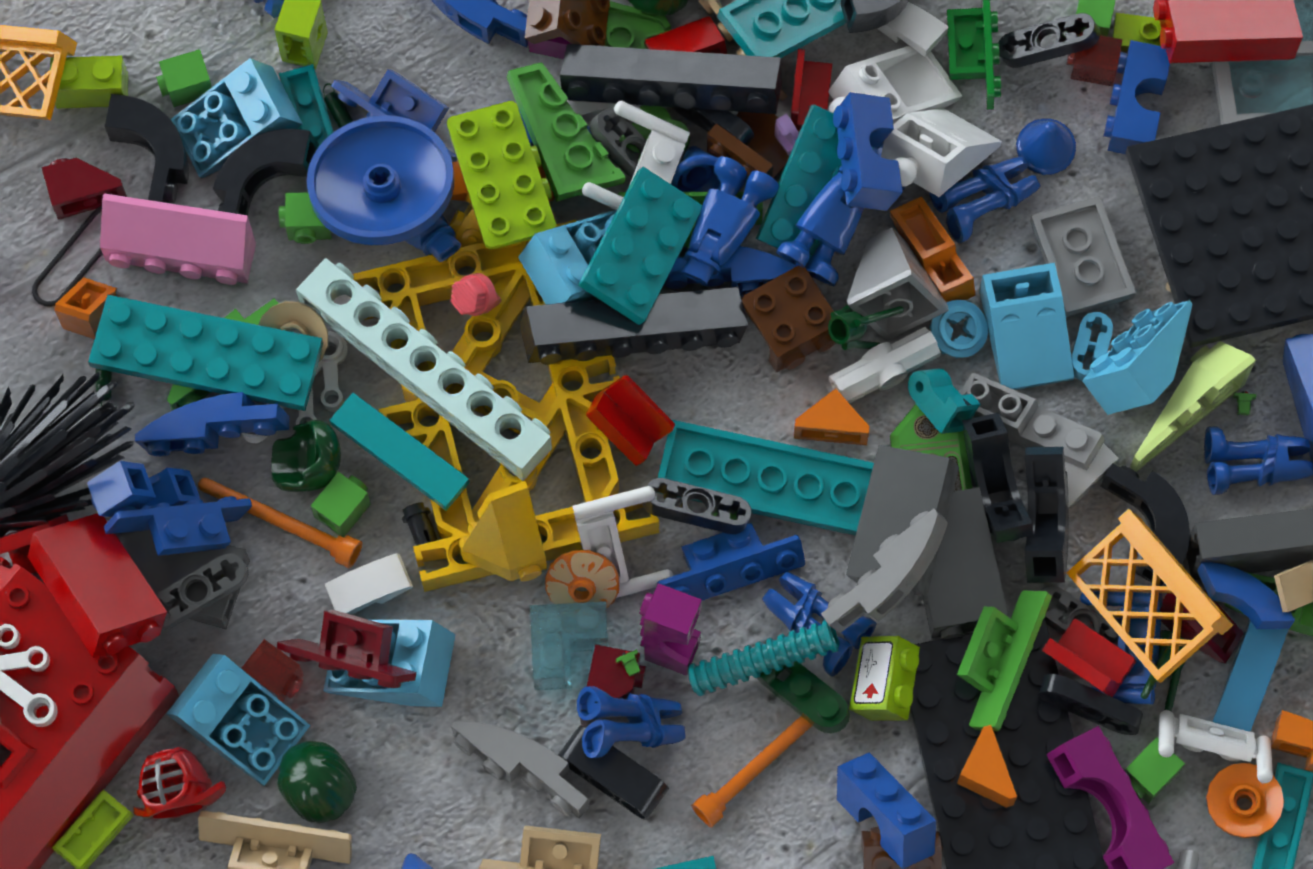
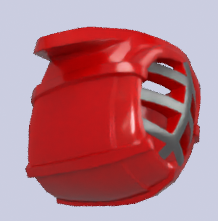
M182 747L162 750L153 755H148L141 767L137 794L138 798L142 799L145 808L133 806V813L136 816L150 819L178 818L206 809L207 806L216 802L223 796L227 787L224 781H220L212 786L211 779L208 778L205 768L189 750Z

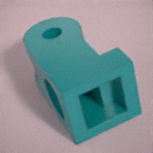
M936 368L916 371L909 378L908 390L910 396L941 434L963 431L962 420L971 419L981 404L972 394L961 395L952 385L951 377L944 369Z

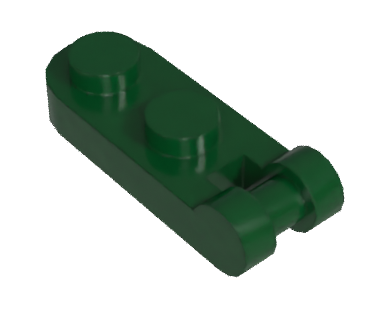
M797 661L794 662L792 667L783 665L782 670L776 671L774 668L771 674L765 675L762 672L760 677L757 678L767 689L815 728L824 733L832 734L839 732L849 722L850 712L844 698ZM785 669L790 675L782 682L777 676Z

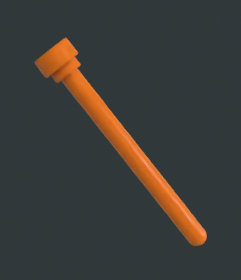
M202 478L198 482L200 491L217 499L234 496L237 500L250 499L252 507L247 513L330 551V556L334 557L335 562L350 569L360 555L362 541L349 535L345 537L338 536L337 538L209 478Z
M800 716L715 794L713 792H710L707 796L703 794L691 804L696 815L707 826L712 828L724 817L725 805L813 725Z

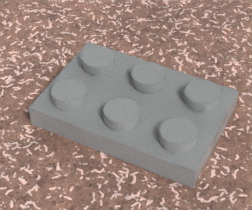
M1100 196L1031 215L1030 223L1045 264L1055 263L1066 317L1135 297L1136 291Z

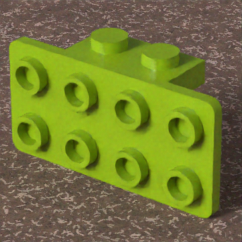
M507 101L448 118L447 128L486 248L493 250L532 239L535 233L556 228V222L548 199H552L550 186L546 177L541 179L538 167L541 166L540 156L536 145L530 146L517 104L514 101Z

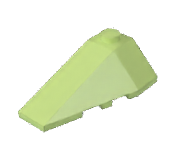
M1221 341L1212 348L1206 345L1197 351L1190 359L1192 362L1190 368L1135 454L1130 468L1135 472L1140 470L1231 397L1234 392L1241 389L1245 385L1256 361L1253 356Z

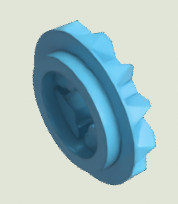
M965 300L947 302L949 311L933 318L929 328L942 354L955 357V359L972 356L986 342L988 336L987 320L983 312L973 303ZM966 318L962 330L967 333V337L960 335L950 340L953 328L949 323L956 324Z

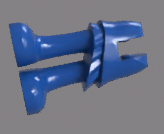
M1024 156L1007 159L993 165H984L982 169L973 170L972 178L955 183L940 197L929 192L931 201L937 211L940 213L948 211L946 216L947 226L956 242L963 243L970 238L973 233V223L979 217L1001 207L1004 209H1010L1012 206L1016 207L1021 201L1030 197L1041 187L1035 175L1026 177L1012 185L1009 183V179L1019 175L1029 166ZM980 191L986 194L971 202L957 205L961 200Z
M1208 426L1204 438L1205 463L1210 464L1207 469V481L1212 495L1224 494L1230 485L1257 480V486L1260 487L1267 482L1271 486L1280 482L1295 481L1312 476L1313 463L1311 461H1289V456H1299L1311 451L1309 439L1276 434L1275 437L1267 435L1265 440L1233 442L1226 440L1223 430L1219 427ZM1259 458L1262 460L1259 464L1228 465L1225 463V461Z
M786 571L778 579L779 583L798 602L793 605L773 589H769L762 598L763 602L787 626L789 631L795 630L798 633L802 627L811 629V624L814 623L820 626L821 624L812 618V615L815 613L823 618L821 613L828 608L829 602L821 597L822 592L816 590L815 584L806 582L802 578ZM862 616L841 633L845 639L838 636L840 645L838 652L832 653L829 650L827 655L824 656V671L831 677L837 675L850 659L853 647L858 650L861 637H871L877 623L869 617Z
M595 686L584 687L578 695L577 711L579 717L585 721H594L587 726L582 737L583 751L589 758L603 757L609 752L615 742L637 741L642 746L656 748L662 745L678 743L686 738L685 726L661 725V719L676 717L683 713L681 703L652 698L646 694L638 695L629 693L626 699H619L610 696ZM607 717H627L629 723L614 722L611 720L600 719Z

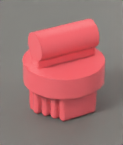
M481 273L464 276L460 281L452 285L453 290L451 292L453 294L451 295L452 299L450 302L461 315L478 316L486 314L502 301L496 293L491 280Z

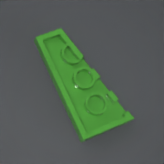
M542 62L508 71L506 78L533 145L537 147L541 165L556 202L583 195L582 188L587 182H591L604 189L624 184L626 179L624 173L619 167L615 168L607 157V150L601 142L597 143L587 129L588 124L580 113L576 114L567 102L568 97Z

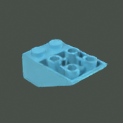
M251 58L170 119L177 128L183 146L200 178L219 171L229 156L248 140L269 131L297 129L302 125L274 68Z
M617 210L535 233L518 258L545 304L599 300L579 287L578 284Z
M1055 263L982 275L979 294L984 316L988 324V334L1000 384L1018 390L1074 380L1064 302Z
M1190 300L1178 304L1169 302L1154 311L1150 309L1141 311L1132 319L1134 325L1111 342L1113 348L1107 354H1103L1090 365L1092 370L1082 382L1107 415L1152 404L1173 382L1193 305Z
M371 620L393 627L388 664L417 672L415 681L403 682L400 688L378 685V679L374 678L357 679L349 677L348 671L344 669L327 670L323 689L325 693L406 706L442 707L456 634L433 620Z
M212 654L166 713L195 738L263 786L278 769L283 755L298 743L311 726L233 661L221 654Z

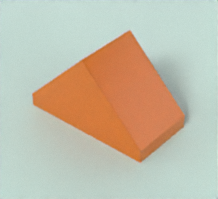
M83 277L55 304L54 311L62 328L95 339L107 294L116 296L117 288Z
M835 388L795 419L793 439L867 446L870 426Z
M984 726L964 765L957 784L1007 808L1014 805L1017 794L992 726Z

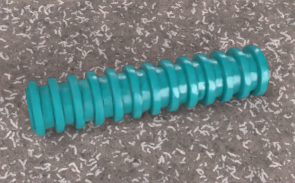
M823 620L820 626L814 623L811 624V629L802 627L798 633L792 630L789 631L786 637L784 634H780L777 640L768 638L765 644L759 641L755 643L753 648L751 645L744 646V651L735 649L732 655L726 652L722 654V658L717 656L711 657L710 662L701 660L698 666L695 663L689 664V681L693 691L698 696H703L707 690L713 693L716 692V687H720V689L727 688L728 683L732 686L737 685L740 679L743 682L749 681V676L758 678L762 672L768 675L771 674L774 668L776 671L782 670L783 665L792 667L795 661L799 664L804 663L807 657L810 660H814L817 654L826 656L829 650L832 653L838 652L840 646L836 630L829 626L826 620Z

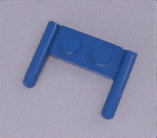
M1093 591L1099 598L1100 591ZM1082 592L1080 601L1087 606H1094ZM1108 592L1106 606H1123L1121 608V611H1123L1125 592ZM1133 592L1131 612H1149L1151 593ZM1159 593L1157 612H1161L1160 609L1163 604L1162 593ZM1131 618L1129 635L1132 638H1146L1148 619ZM1156 619L1154 639H1160L1161 619ZM1119 636L1118 647L1136 659V663L1113 698L1126 704L1153 705L1155 702L1154 687L1147 699L1141 698V693L1151 673ZM1139 645L1140 648L1145 652L1146 645ZM1153 645L1152 662L1156 664L1159 656V645ZM1090 687V688L1095 689V690H1097V691H1099V692H1101V693H1104V692H1102L1101 690H1099V689L1096 688V687Z

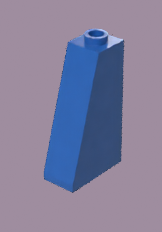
M1312 333L1298 334L1292 338L1285 339L1282 362L1304 438L1309 439L1311 451H1309V456L1313 463Z

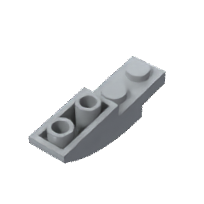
M974 372L960 392L961 395L972 394L981 403L973 418L999 413L1008 432L1009 440L1024 448L1064 447L1065 461L1084 470L1089 468L1105 441L1103 433L1039 407L1035 398Z
M934 508L929 512L924 511L915 516L910 522V527L900 535L895 534L884 540L879 547L880 550L873 555L881 568L868 571L858 580L859 585L848 593H841L835 596L828 603V608L821 613L828 625L841 633L866 613L878 622L890 613L910 593L932 562L948 524L946 519Z
M458 720L451 725L453 736L456 737L453 743L468 756H471L474 752L485 761L482 764L483 768L499 780L503 776L509 782H512L520 772L524 773L521 776L522 780L536 792H539L542 788L553 798L550 802L566 816L573 813L580 819L589 808L588 798L564 779L570 772L569 763L552 750L519 733L495 725Z

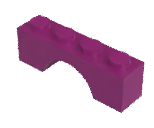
M659 583L654 594L647 592L639 612L642 615L640 625L642 626L640 646L644 647L646 661L687 676L689 664H692L701 640V632L694 628L701 613L702 599Z
M1099 726L1063 743L1046 754L1064 788L1086 791L1096 797L1106 809L1111 820L1112 839L1103 859L1109 869H1164L1175 863L1169 853L1166 842L1160 837L1153 825L1149 811L1138 798L1131 785L1129 775L1122 769L1112 751L1110 741L1103 735Z

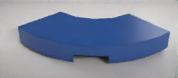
M1202 562L1197 569L1211 600L1225 602L1239 609L1250 619L1256 629H1289L1294 623L1295 619L1291 612H1282L1279 597L1268 586L1250 574L1228 565L1213 562Z

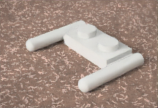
M623 101L617 102L614 107L615 114L651 130L631 182L637 171L644 166L671 184L690 132ZM591 182L585 183L582 188L584 196L615 210L618 209L624 198Z
M651 486L572 506L582 550H591L604 555L614 564L619 574L620 589L616 598L656 588L658 581L674 576L671 570L665 569L632 579L628 577L613 511L652 501L655 498V491Z
M1164 710L1160 713L1158 750L1162 757L1167 758L1173 755L1174 737H1176V743L1181 744L1190 751L1201 752L1205 750L1217 753L1228 761L1238 762L1243 760L1251 762L1252 757L1256 758L1258 780L1266 784L1273 779L1271 740L1269 737L1259 736L1255 739L1253 732L1180 714L1179 718H1175L1174 714L1169 710Z

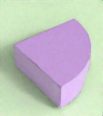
M786 113L776 119L775 137L790 156L799 133Z

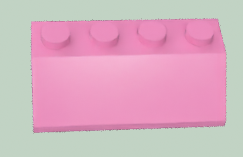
M104 193L102 199L100 249L105 261L109 262L112 266L118 268H129L130 265L139 266L156 274H163L165 271L177 272L189 279H200L203 276L215 278L216 281L227 285H235L237 282L248 283L256 247L248 215Z

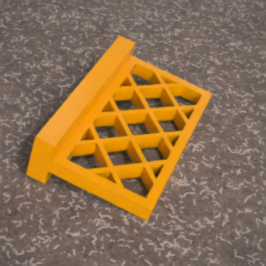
M0 25V52H3L0 55V69L6 77L0 82V94L11 86L17 96L5 106L0 103V115L51 120L67 55L74 56L77 42L59 30ZM16 54H21L25 63L11 73L5 63ZM46 57H53L51 70L41 76L36 65ZM31 71L36 82L22 92L16 81ZM39 90H42L45 95L42 108L32 109L27 100Z
M1128 509L1118 518L1121 524L1066 573L1159 683H1162L1216 633L1219 632L1223 635L1233 624L1145 522ZM1125 537L1130 543L1129 559H1111L1113 546L1121 538ZM1137 553H1139L1144 560L1137 559ZM1092 565H1103L1101 585L1086 584L1080 575ZM1111 566H1128L1126 585H1109ZM1136 566H1149L1153 569L1152 586L1134 585ZM1160 578L1167 586H1160ZM1093 591H1100L1099 598ZM1108 592H1125L1123 611H1109L1107 609ZM1133 592L1151 593L1149 612H1131ZM1159 593H1173L1176 596L1175 613L1157 612ZM1183 605L1190 613H1183ZM1116 618H1123L1122 625ZM1131 618L1148 619L1146 638H1132L1129 635ZM1156 619L1174 620L1172 639H1154ZM1182 620H1197L1204 628L1192 640H1180ZM1139 645H1146L1145 652L1140 648ZM1153 645L1171 646L1170 660L1158 669L1152 662Z

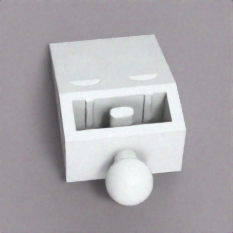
M911 46L845 66L828 91L833 98L829 106V111L834 113L835 108L842 103L850 92L890 98L893 124L907 113L939 108L945 109L959 101L962 97V94L952 80H950L932 52L930 51L924 57Z
M939 108L907 113L894 123V130L884 140L881 157L899 162L902 187L914 182L940 197L1001 146L1002 141L950 111Z

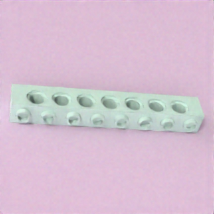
M325 258L296 289L299 302L312 307L323 318L325 324L519 479L524 481L552 450L551 432L546 425L536 418L531 421L521 413L522 408L516 401L509 396L504 398L493 391L494 386L487 378L479 373L474 376L464 368L466 365L458 355L452 351L446 354L436 346L438 343L429 332L424 329L417 331L409 324V318L397 307L390 309L383 304L381 296L371 286L366 284L362 287L353 280L354 275L347 267L341 263L334 265ZM340 295L352 297L346 304L339 305L334 303V300ZM368 317L379 319V322L371 327L361 324ZM403 339L407 341L403 348L393 349L389 347L393 340ZM424 361H431L436 364L430 371H420L417 369V366ZM453 383L461 384L464 387L462 391L456 394H450L445 391L446 387ZM479 406H488L492 409L488 415L483 417L473 413ZM508 428H515L521 432L514 439H506L501 436L502 432Z

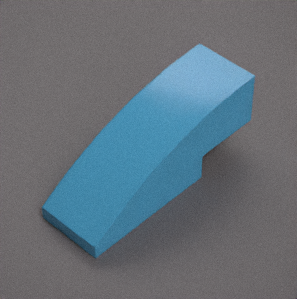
M1249 619L1212 722L1251 731L1289 629H1256Z

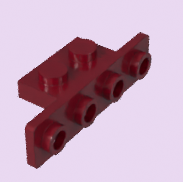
M336 610L324 611L320 644L304 639L277 642L276 650L290 653L289 658L301 662L317 661L319 662L318 667L326 670L344 669L348 671V676L352 678L378 679V685L383 687L400 688L401 683L416 680L417 672L388 664L392 626Z

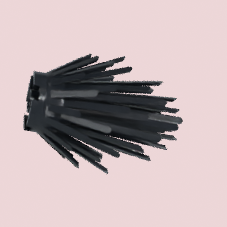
M98 372L86 383H84L86 381L85 376L79 377L43 413L51 404V400L60 391V384L64 381L62 374L14 429L15 422L35 391L36 386L34 384L29 386L18 406L8 416L0 430V537L9 531H20L37 525L48 524L47 520L59 517L61 514L85 510L86 508L84 507L93 505L91 499L80 500V497L91 494L89 487L56 498L54 495L124 459L125 457L119 454L133 446L134 441H127L95 460L91 458L79 465L132 430V428L125 426L114 434L105 435L119 424L118 420L134 408L135 404L133 402H128L117 410V406L111 401H107L98 409L88 414L104 400V395L117 386V381H111L96 393L93 391L56 420L98 381L100 376ZM9 386L0 404V427L12 405Z

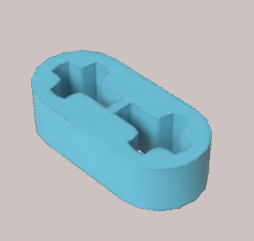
M1101 312L1088 313L1080 323L1071 356L1074 377L1080 381L1092 370L1091 368L1089 370L1082 369L1083 363L1080 361L1084 360L1086 352H1093L1091 363L1108 352L1113 324L1106 314ZM1093 324H1099L1101 331L1096 343L1089 341L1091 336L1089 328H1092Z

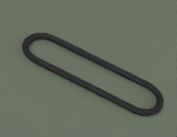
M102 206L90 214L35 280L32 286V294L38 304L49 307L55 306L83 278L102 255V251L99 249L56 300L45 301L39 297L37 289L41 281L93 219L102 212Z

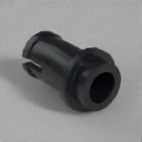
M423 502L414 503L402 510L404 514L402 521L408 524L416 546L439 540L428 516L431 511L428 507L424 506Z

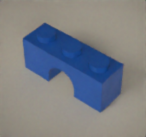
M1130 40L1127 53L1120 52L1116 73L1122 74L1121 84L1114 83L1110 99V105L1116 106L1114 116H1107L1103 137L1110 138L1107 151L1126 154L1127 146L1156 139L1161 112L1143 108L1137 102L1136 97L1144 93L1163 94L1170 63L1166 49H1162L1161 46Z
M850 92L842 103L835 108L833 114V124L837 127L839 140L837 155L841 159L843 171L841 187L845 191L847 206L887 211L903 193L899 162L880 157L874 152L872 147L879 148L894 130L890 98Z
M118 461L87 482L92 496V504L97 510L98 515L104 517H113L116 510L127 506H135L136 509H147L159 503H169L170 506H177L200 499L190 470L167 467L159 473L148 477L144 464Z
M870 752L837 766V801L858 823L874 816L880 830V846L902 869L935 854L936 820Z

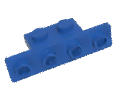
M387 69L371 97L347 81L334 80L331 85L340 92L338 95L340 100L356 108L357 105H360L368 111L367 117L391 115L409 118L425 125L433 132L437 130L449 110L448 106L391 69ZM448 150L449 153H450L452 162H456V161H457V156H456V154H454L453 152H451L450 150Z
M229 496L221 498L216 502L204 503L200 499L177 506H170L169 503H159L147 509H136L135 506H127L114 512L113 517L104 525V530L106 534L150 530L158 556L225 549L231 543L225 522L240 520L252 507L250 499L237 500L236 497Z
M749 523L738 534L722 532L681 546L683 557L690 571L660 580L657 584L665 585L703 601L805 566L806 562L802 543L799 536L794 535L763 546L752 523Z

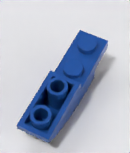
M431 0L456 25L487 44L490 43L495 33L526 48L528 46V40L524 39L527 15L517 9L510 11L498 5L495 0Z
M739 246L731 258L720 267L719 274H712L706 286L715 287L722 285L724 282H730L731 288L738 287L740 296L743 297L795 268L796 265L770 253ZM684 257L676 259L663 286L670 289H680L686 287L687 284H698L681 274L686 263Z
M243 392L223 394L184 405L161 416L136 433L135 442L152 456H168L172 451L202 454L205 452V449H218L219 436L237 438L241 436V433L250 432L262 436L275 435L276 431L289 430L290 416L278 404L256 405Z

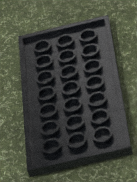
M1043 619L1033 644V649L1029 654L1020 677V682L1009 705L1006 718L1000 730L993 731L1017 794L1014 805L1007 808L957 784L964 765L982 731L975 730L969 726L981 691L957 675L973 633L957 638L939 639L915 644L920 647L919 665L916 669L913 701L910 711L937 830L939 831L946 869H1106L1088 792L1080 789L1064 788L1046 755L1074 738L1068 711L1054 706L1039 697L1043 677L1047 674L1059 675L1055 659L1042 651L1050 639L1046 620Z

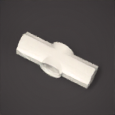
M924 327L893 344L884 342L871 348L862 356V360L830 375L829 382L832 390L836 388L850 404L877 389L884 391L898 385L908 376V373L939 358L941 352L932 332Z

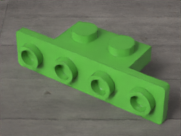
M1023 590L1020 593L1011 618L995 607H983L957 673L959 677L981 691L969 726L975 730H982L984 726L988 725L992 726L993 731L1000 730L1015 690L1020 682V677L1029 654L1033 649V644L1042 621L1046 616L1047 608L1052 598V595L1048 592Z

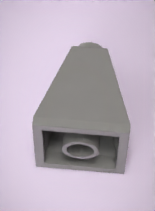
M893 228L881 229L874 237L867 240L847 302L852 310L863 316L898 306L904 308V312L869 324L881 337L887 341L949 311L947 303L907 241Z

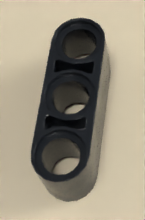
M580 725L558 756L569 763V769L634 815L647 820L669 790V787L656 775L614 746L603 757H587L582 747V737L586 727Z

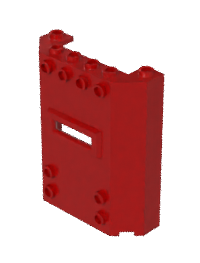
M0 557V626L11 624L19 631L21 636L19 644L13 649H4L0 646V655L25 652L33 646H40L50 656L49 666L43 671L36 672L30 668H22L2 672L31 694L42 693L48 695L56 703L58 709L57 717L53 723L46 727H37L26 719L23 712L24 708L0 690V744L12 752L2 766H0V869H40L54 852L52 847L111 782L179 698V694L171 682L151 670L147 666L149 662L129 646L124 647L117 653H106L93 658L47 586L23 567L17 564L11 566L6 559ZM13 631L4 632L1 637L2 642H10L14 636ZM34 654L31 658V664H40L43 660V654ZM39 707L36 711L37 718L46 717L49 712L48 707Z

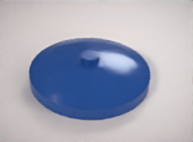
M391 115L362 118L346 124L333 132L316 150L307 172V189L310 202L321 223L337 236L363 245L399 243L427 230L441 217L449 205L455 182L451 156L440 137L417 121Z

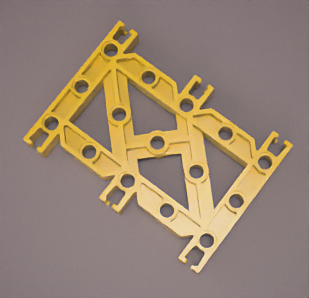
M576 220L556 224V227L576 222ZM531 239L493 250L486 248L484 242L461 247L443 262H439L433 255H428L353 274V280L362 287L367 284L374 290H378L382 298L381 302L388 308L397 307L409 318V324L417 331L420 329L425 330L420 306L452 299V285L460 281L464 276H467L458 273L460 268L470 266L475 269L472 274L481 273L487 276L493 283L495 291L502 301L488 313L472 316L466 322L465 332L452 352L464 361L466 365L464 368L474 376L477 373L483 375L494 386L493 391L502 398L505 396L512 398L522 408L521 413L531 421L534 418L538 419L550 430L552 450L524 480L529 491L536 486L540 472L564 434H566L584 503L618 494L619 479L608 438L586 416L596 394L620 378L615 376L613 381L589 383V378L609 372V375L616 374V363L612 355L595 357L589 361H578L577 359L560 360L557 363L547 365L552 384L540 403L518 392L512 383L505 380H497L483 372L490 360L501 351L503 340L528 301L530 300L531 306L546 305L518 258ZM398 283L404 286L397 293L387 291V288L392 284ZM480 332H489L493 335L489 340L483 342L475 339V336ZM403 339L393 340L390 343L391 348H403L407 341ZM424 361L417 366V369L420 371H430L435 365L431 361ZM573 380L582 384L575 391H569L563 387L566 382ZM453 383L448 385L445 391L450 394H456L462 391L464 387L461 384ZM401 384L406 403L381 408L379 412L396 425L413 423L414 428L406 432L462 473L450 423ZM479 406L475 411L486 416L492 409L488 406ZM427 416H434L439 419L433 426L426 427L420 424L421 420ZM508 428L519 435L521 433L515 428ZM587 448H596L601 452L598 457L593 459L585 458L581 454ZM501 463L473 509H471L466 488L447 511L430 499L438 534L443 539L413 546L417 565L421 567L424 566V562L447 559L448 566L426 573V570L419 571L424 592L495 575L470 563L459 564L455 561V557L461 553L459 547L460 539L470 536L467 529L470 523L480 520L477 512L488 494L524 482L518 477L511 475L510 471ZM642 503L614 510V517L619 519V523L616 526L620 543L660 533L658 516L650 514L648 518L627 520L626 513L643 508ZM572 507L535 516L540 534L547 538L543 543L546 561L557 559L561 554L573 550H582Z

